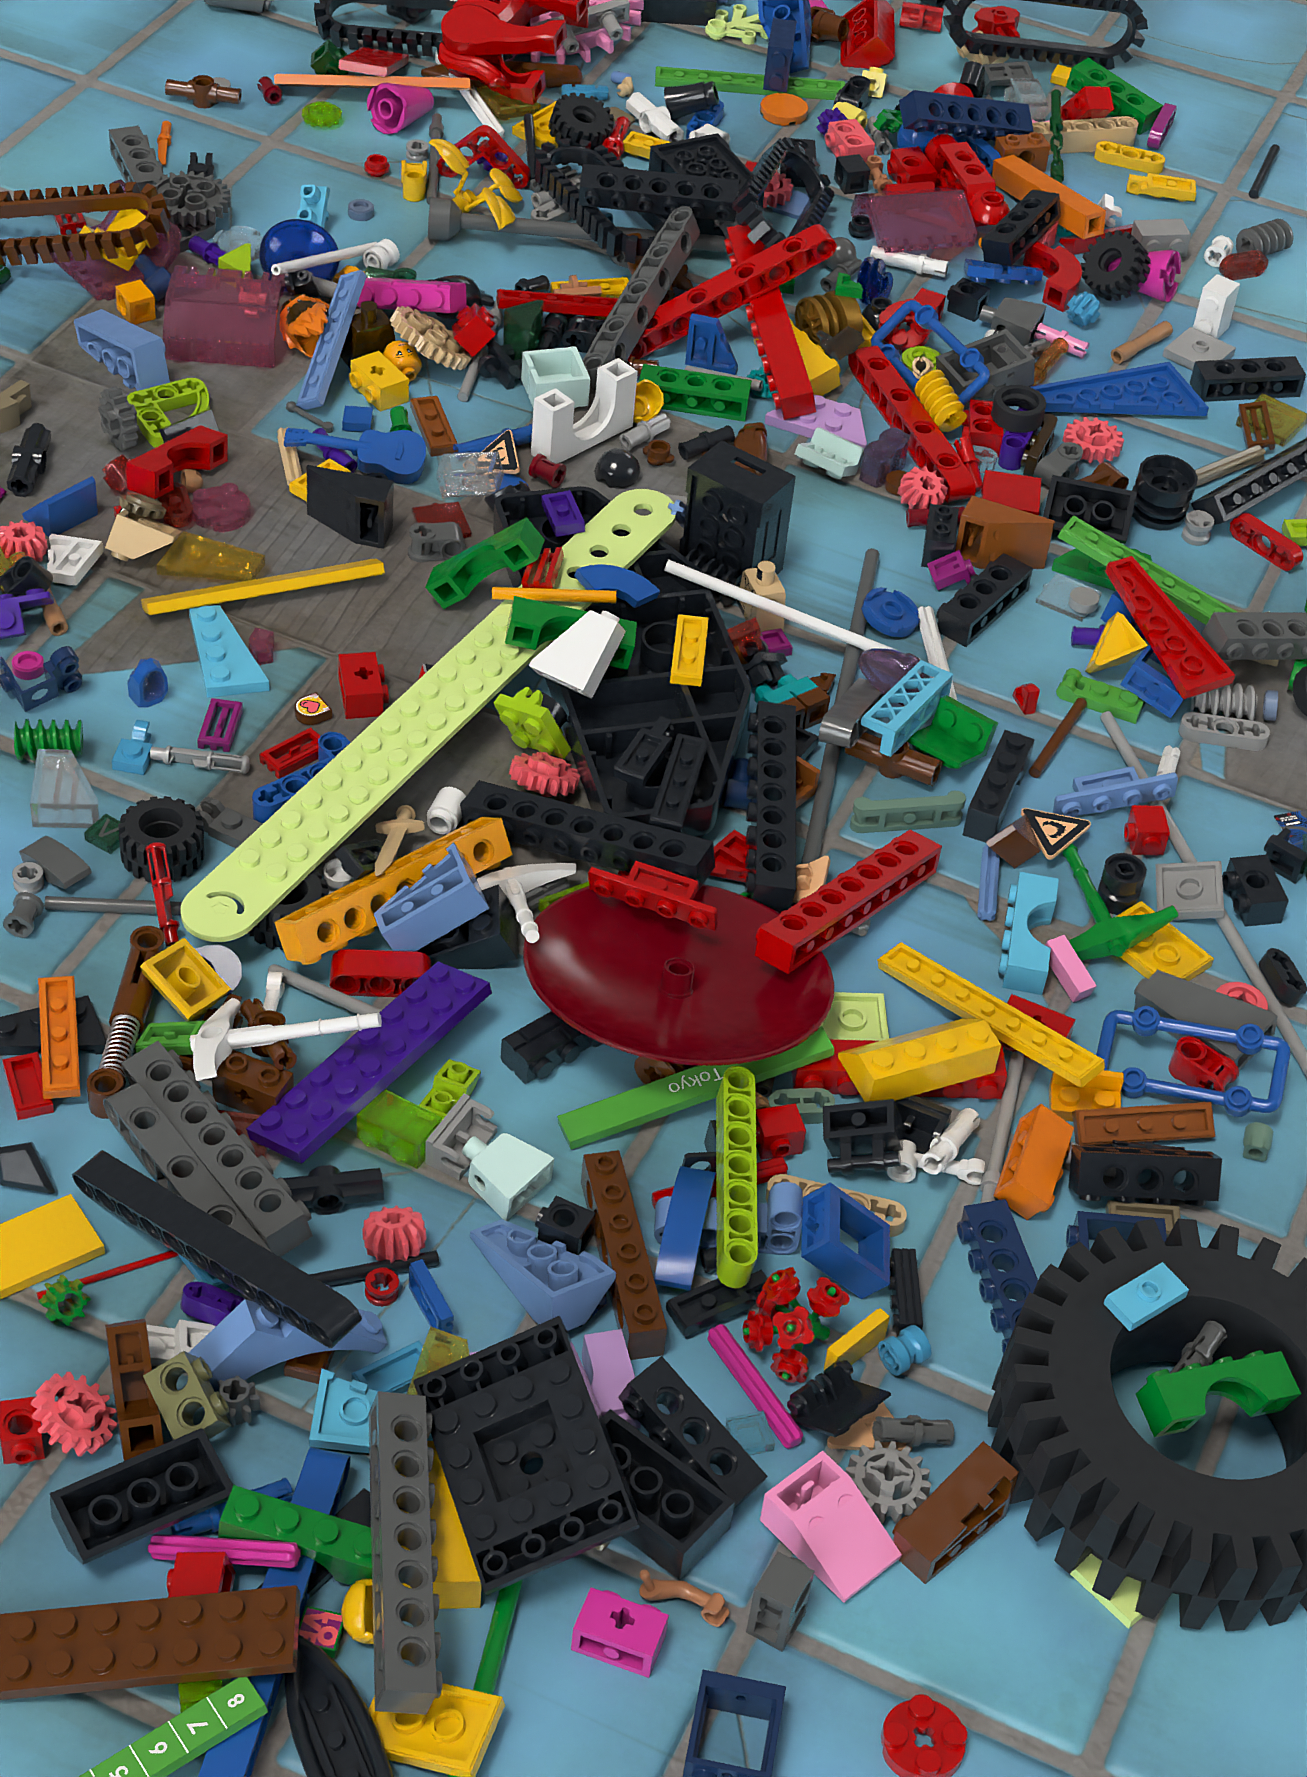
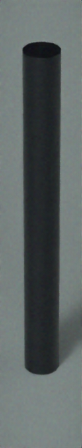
M527 113L523 118L527 165L531 171L530 183V180L535 179L533 172L536 142L533 115Z
M1273 144L1270 147L1249 191L1250 198L1258 197L1280 151V147L1277 144Z
M437 1250L419 1253L416 1257L408 1256L407 1261L395 1260L391 1263L390 1260H383L309 1275L323 1284L332 1286L366 1279L368 1273L377 1268H388L395 1273L409 1271L410 1263L423 1259L427 1267L439 1265V1256Z

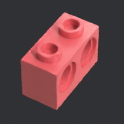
M856 119L829 122L828 132L825 134V144L836 158L860 154L863 160L867 162V157L874 155L875 143Z

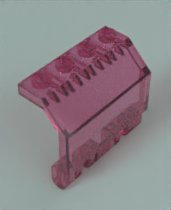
M175 265L165 297L163 342L166 347L165 359L274 368L276 363V321L280 299L283 298L285 290V274H272L270 280V273L263 272L260 280L253 279L252 271H245L244 278L242 270L218 269L216 275L215 268H209L207 275H199L197 267L191 266L188 274V266Z

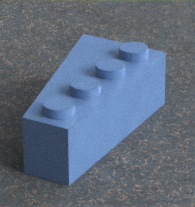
M103 309L74 319L79 346L96 361H104L107 370L111 374L121 375L124 378L123 384L129 389L135 387L139 391L170 383L164 354L166 347L161 337Z

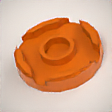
M774 93L762 99L760 113H763L765 120L776 125L786 126L790 122H795V125L806 120L808 105L798 96L787 93Z

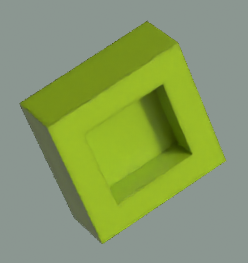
M1284 519L1281 528L1284 536L1298 544L1299 547L1307 546V519Z

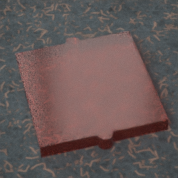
M459 502L433 503L428 506L412 507V514L416 523L455 522L461 527L464 538L471 537L472 532Z

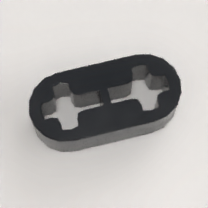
M1276 948L1268 949L1259 961V968L1274 994L1281 1001L1290 1005H1296L1306 994L1307 985L1286 953Z

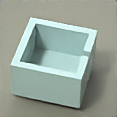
M576 346L525 351L522 353L521 380L527 394H529L528 397L533 408L534 398L555 388L575 402L574 408L588 406L590 377Z

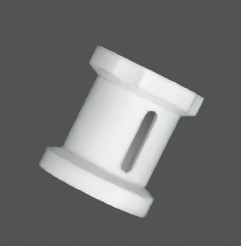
M1223 235L1215 237L1212 245L1204 253L1206 263L1212 267L1222 266L1227 257L1232 253L1234 247L1232 240Z

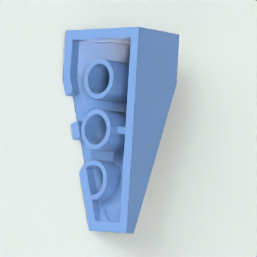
M502 1219L470 1231V1238L530 1317L538 1324L557 1316L561 1317L567 1332L585 1324L616 1279V1272L595 1255L585 1251L580 1255L566 1251V1244L555 1241L552 1245L536 1238V1232Z

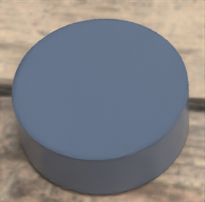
M355 199L348 204V216L356 221L370 220L374 216V205L365 199Z
M1267 690L1264 694L1263 719L1276 721L1278 691Z

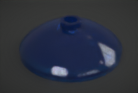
M290 219L277 223L266 232L260 244L259 261L267 278L280 289L287 291L286 285L279 284L281 276H288L274 275L271 271L272 265L336 251L338 247L332 236L321 226L307 220ZM339 261L305 270L313 273L315 277L332 281L337 273Z

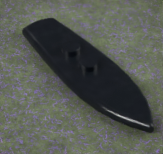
M298 1634L296 1672L285 1673V1698L293 1741L306 1776L394 1777L376 1725L366 1703L352 1680L337 1662L320 1647Z

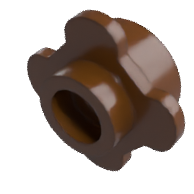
M653 440L648 446L643 448V454L647 455V462L651 465H663L674 461V455L670 454V444L664 440Z

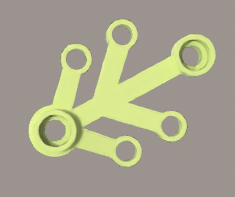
M742 4L733 6L731 22H728L729 13L726 10L719 9L716 10L715 19L709 20L705 27V33L715 40L722 39L725 36L742 38L744 44L751 45L756 41L755 32H760L762 38L769 39L763 26L755 24L760 22L759 14L746 17L747 7Z

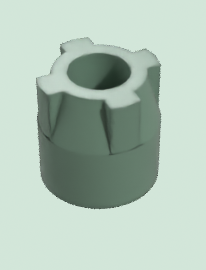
M1254 1122L1245 1127L1243 1156L1246 1159L1251 1158L1261 1162L1267 1160L1273 1140V1130L1270 1126Z

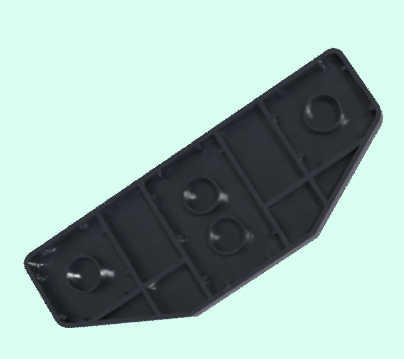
M584 486L502 494L494 502L493 532L496 534L527 517L545 539L540 554H543L544 548H550L551 553H554L556 547H562L575 534L555 536L542 506L541 495L570 490L585 525L611 501L597 490ZM622 529L612 532L617 536H627L630 534ZM659 538L628 568V570L649 580L660 590L656 599L634 608L625 600L616 597V603L593 602L584 610L587 612L592 610L598 614H601L604 610L620 619L637 622L635 647L628 670L608 666L592 699L547 678L545 680L551 697L562 706L567 714V721L562 728L568 745L571 748V753L580 774L591 810L649 824L677 733L709 740L708 750L681 832L700 838L715 827L728 784V778L732 771L748 717L752 688L710 589L664 571L668 559L699 572H702V570ZM601 550L590 553L594 557H605L608 555ZM527 566L516 572H513L510 567H506L513 588H518L521 585ZM575 572L568 574L569 577L576 579L574 577ZM678 614L709 618L701 687L670 683ZM660 716L672 720L670 726L672 743L643 788L613 777L614 766L641 727L651 730Z

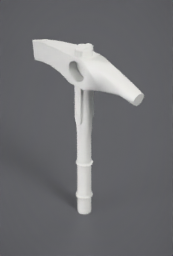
M545 863L506 867L477 878L481 890L499 884L515 909L516 919L522 927V934L528 942L535 943L539 939L538 926L534 922L533 913L527 905L525 893L551 881L575 874L576 864Z
M231 998L201 1026L198 1034L191 1035L189 1038L193 1052V1069L196 1081L218 1077L217 1070L219 1065L232 1053L233 1049L270 1045L287 1039L316 1035L323 1036L324 1034L354 1030L362 1031V1029L381 1027V1015L378 1012L326 1020L319 1019L318 1021L289 1025H260L233 1029L234 1018L241 1007V1002L238 999Z

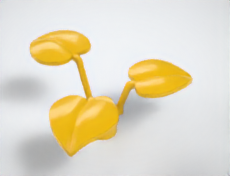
M432 139L428 142V144L437 149L441 157L454 172L462 175L458 187L453 191L456 195L453 201L462 210V213H469L474 207L486 201L499 230L515 221V214L502 197L496 196L493 192L494 189H499L502 195L510 202L519 203L522 201V195L515 189L514 184L505 173L497 168L491 169L489 174L495 184L489 188L484 187L477 196L469 189L463 191V185L469 175L466 170L469 164L464 155L449 141Z

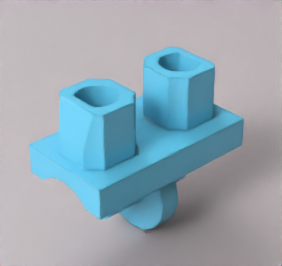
M301 186L300 195L302 197L300 209L297 211L296 217L298 221L296 231L299 234L307 232L323 234L325 221L329 219L327 206L330 189L327 186Z

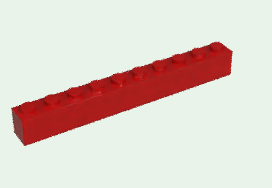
M748 225L727 227L728 239H724V245L727 255H731L729 256L731 267L763 251L765 245L760 240L753 244L746 236L752 231ZM778 286L746 303L748 305L745 306V312L748 322L753 321V323H750L753 339H759L755 342L759 357L764 356L761 358L764 374H770L766 377L770 392L775 391L772 394L775 409H781L783 419L786 420L815 413L816 407L813 389Z

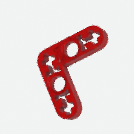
M481 125L454 144L459 150L462 147H468L472 150V156L464 155L469 166L483 156L493 168H497L505 173L516 189H522L528 184L531 176L529 167L491 126ZM487 136L489 138V140L485 139L482 142H480L479 146L477 145L480 137L484 138ZM498 152L504 153L508 157V161H499L495 154ZM440 156L437 162L439 174L450 178L456 176L458 173L454 172L449 166L447 167L444 159ZM514 174H517V175L522 174L523 177H520V176H519V177L516 178V177L514 176Z

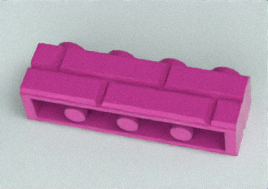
M371 277L365 280L357 306L361 307V303L365 301H373L377 304V309L396 310L397 307L404 306L406 308L408 306L413 311L417 309L424 312L455 313L457 311L460 312L466 306V285L460 282Z

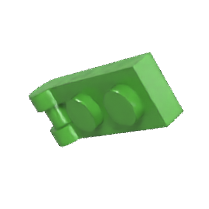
M1074 668L1066 670L1062 678L1063 681L1060 682L1056 689L1057 696L1064 701L1074 704L1077 698H1083L1087 702L1086 708L1100 713L1110 711L1113 717L1136 724L1145 705V701L1132 692L1108 685L1102 681L1084 677L1079 670Z

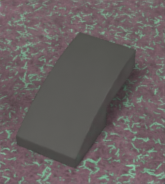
M46 835L19 851L23 863L33 862L40 865L46 882L64 889L92 873L91 868L76 853Z

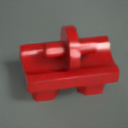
M903 1L899 26L940 32L944 8Z

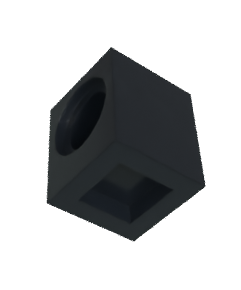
M860 154L840 156L836 158L834 180L844 195L867 192L871 170Z
M963 277L948 290L947 300L949 302L947 311L975 322L980 317L982 307L988 305L991 288Z
M556 1195L549 1207H542L535 1221V1227L538 1228V1240L551 1245L555 1241L566 1244V1251L580 1255L594 1236L596 1213Z

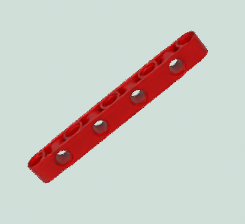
M820 224L810 226L660 305L627 361L630 362L631 356L635 357V359H641L688 335L689 320L692 313L720 318L799 276L811 267L830 258L836 251V242L824 226Z
M878 346L851 349L848 353V364L851 372L920 470L924 466L927 467L929 472L936 470L937 477L945 478L943 485L948 489L944 502L971 498L972 495L975 496L976 485L972 474Z

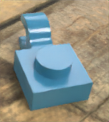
M137 719L134 724L131 740L121 738L112 759L113 770L139 775L145 774L151 760L150 750L153 747V744L149 743L151 733H147L150 722Z

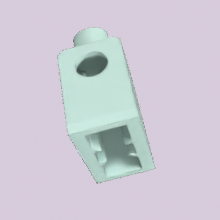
M508 1133L499 1135L489 1145L473 1136L463 1147L462 1154L471 1160L468 1178L470 1186L505 1221H508L552 1179L554 1158Z

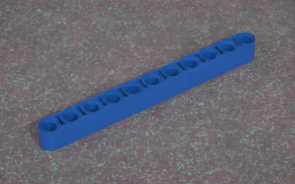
M310 1447L291 1503L334 1516L337 1513L347 1482L351 1456ZM301 1555L298 1565L294 1568L269 1566L262 1588L297 1585L301 1593L299 1624L310 1594H307L308 1582L311 1573H316L317 1561ZM284 1673L248 1677L265 1703L268 1713L206 1751L198 1777H251Z

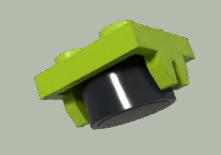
M525 687L516 693L514 697L500 694L493 702L500 714V720L507 726L512 734L513 742L519 747H529L563 759L571 751L561 729L567 721V714L562 706L546 693Z

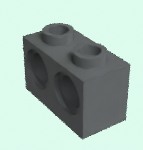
M777 1552L754 1588L746 1633L783 1652L805 1616L815 1571L808 1568L801 1560Z

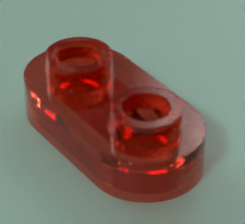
M1259 250L1233 253L1221 261L1219 272L1223 277L1233 281L1257 277L1267 269L1268 259Z
M174 482V490L158 497L157 501L162 503V507L166 509L163 518L164 522L174 528H182L193 521V507L186 487L181 483Z

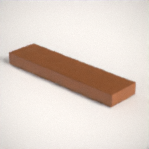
M1212 1102L1072 1111L1075 1144L1112 1145L1113 1140L1144 1143L1145 1140L1160 1142L1215 1137Z

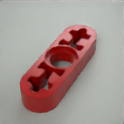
M1243 513L1230 522V532L1236 540L1280 569L1289 571L1302 563L1303 552L1299 545L1255 516ZM1262 535L1269 539L1270 548L1263 543Z

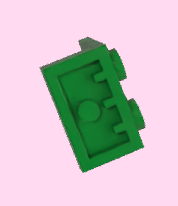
M946 695L940 698L931 725L916 731L907 742L914 745L918 752L927 755L931 754L940 759L944 766L959 769L987 755L998 722Z

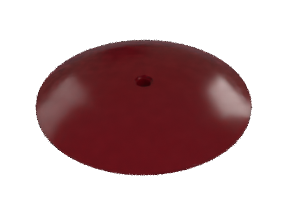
M705 884L702 885L693 900L717 908L718 926L716 931L707 928L699 929L686 921L674 917L665 918L656 911L644 907H632L625 901L611 896L602 897L589 890V886L559 898L546 907L534 920L538 926V941L530 943L525 938L523 963L526 975L532 988L553 1013L576 1030L598 1042L636 1056L657 1061L700 1066L731 1065L762 1060L794 1048L813 1035L826 1020L834 999L833 975L822 951L789 974L755 956L757 946L756 933L762 924L768 923L779 916L780 913L748 897Z

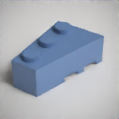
M454 842L446 848L449 854L434 867L428 864L422 870L424 876L410 889L405 885L374 913L380 932L393 951L417 952L427 944L448 934L453 929L489 909L472 868Z

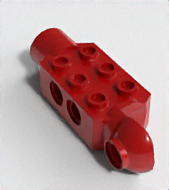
M949 134L937 135L928 142L924 154L938 172L934 192L959 229L996 225L1010 212L1008 204L1004 201V195L996 191L994 178L991 177L985 165L981 163L967 142L958 143Z

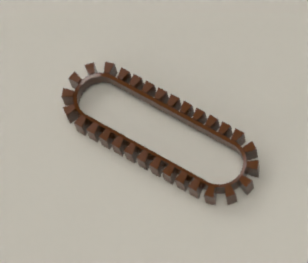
M126 182V193H124L120 183L109 184L110 194H108L104 184L93 185L94 195H92L88 185L77 186V197L72 186L62 187V198H60L57 188H46V199L41 189H31L30 200L25 190L14 191V201L9 191L0 192V219L98 211L106 212L112 210L120 211L125 209H143L148 211L145 219L138 223V225L122 231L0 239V265L6 266V256L11 266L22 265V254L27 265L38 264V253L43 264L54 263V252L59 262H70V251L75 261H86V250H88L91 260H102V249H104L108 259L119 258L118 248L124 247L127 257L139 255L136 244L145 241L150 249L159 244L155 231L167 234L171 227L168 221L171 216L162 193L158 194L156 187L148 183L140 192L137 182Z

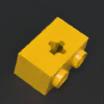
M380 351L351 360L349 380L352 387L357 389L380 412L409 402V378Z

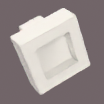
M1105 193L1097 205L1106 210L1105 224L1108 227L1114 228L1115 220L1110 218V216L1116 215L1121 218L1122 209L1114 206V197Z

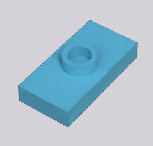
M1162 1262L1108 1294L1103 1304L1129 1331H1132L1186 1298L1189 1289Z

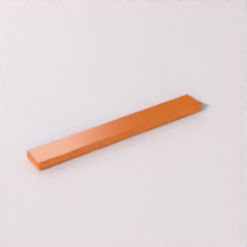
M311 74L274 75V84L277 86L373 88L381 83H393L425 87L429 90H473V81L470 78Z

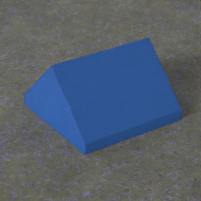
M91 476L22 513V516L26 521L35 522L36 526L43 527V532L46 536L49 537L51 534L60 535L98 515L95 479Z

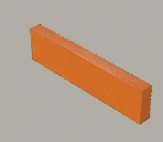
M74 976L38 978L43 1098L81 1097Z

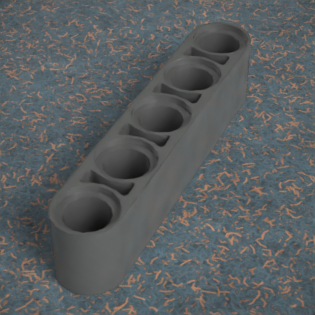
M858 678L824 715L819 731V741L851 749L869 729L861 725L862 717L890 690V685Z

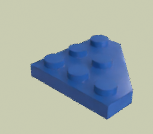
M965 259L964 263L966 275L970 276L971 281L986 283L988 278L995 279V282L1011 284V280H1020V283L1035 285V281H1042L1043 276L1042 268L1019 265L1005 266L972 259Z

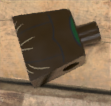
M373 301L361 303V313L353 315L340 357L350 369L351 360L376 351H380L383 354L386 346L396 341L394 329L391 326L392 322L382 309H377V304Z

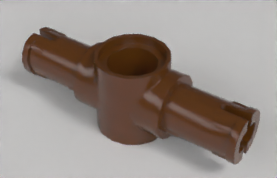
M208 75L195 76L188 82L167 79L165 84L166 95L187 97V100H193V105L198 108H210L218 104V102L238 105L241 102L242 90L240 88L221 87L220 84L214 83V79Z
M254 998L253 1002L251 999H247L241 1005L240 1010L248 1021V1027L285 1025V1016L277 1011L265 1010L260 999ZM288 1039L277 1041L270 1045L251 1047L254 1054L261 1057H271L278 1070H283L284 1066L287 1070L291 1069L297 1061L296 1054L288 1045Z

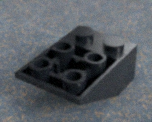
M307 465V515L355 544L384 549L393 529L394 481Z
M499 884L482 890L489 906L488 910L417 951L426 954L431 959V967L435 963L441 962L456 969H489L518 959L516 912Z

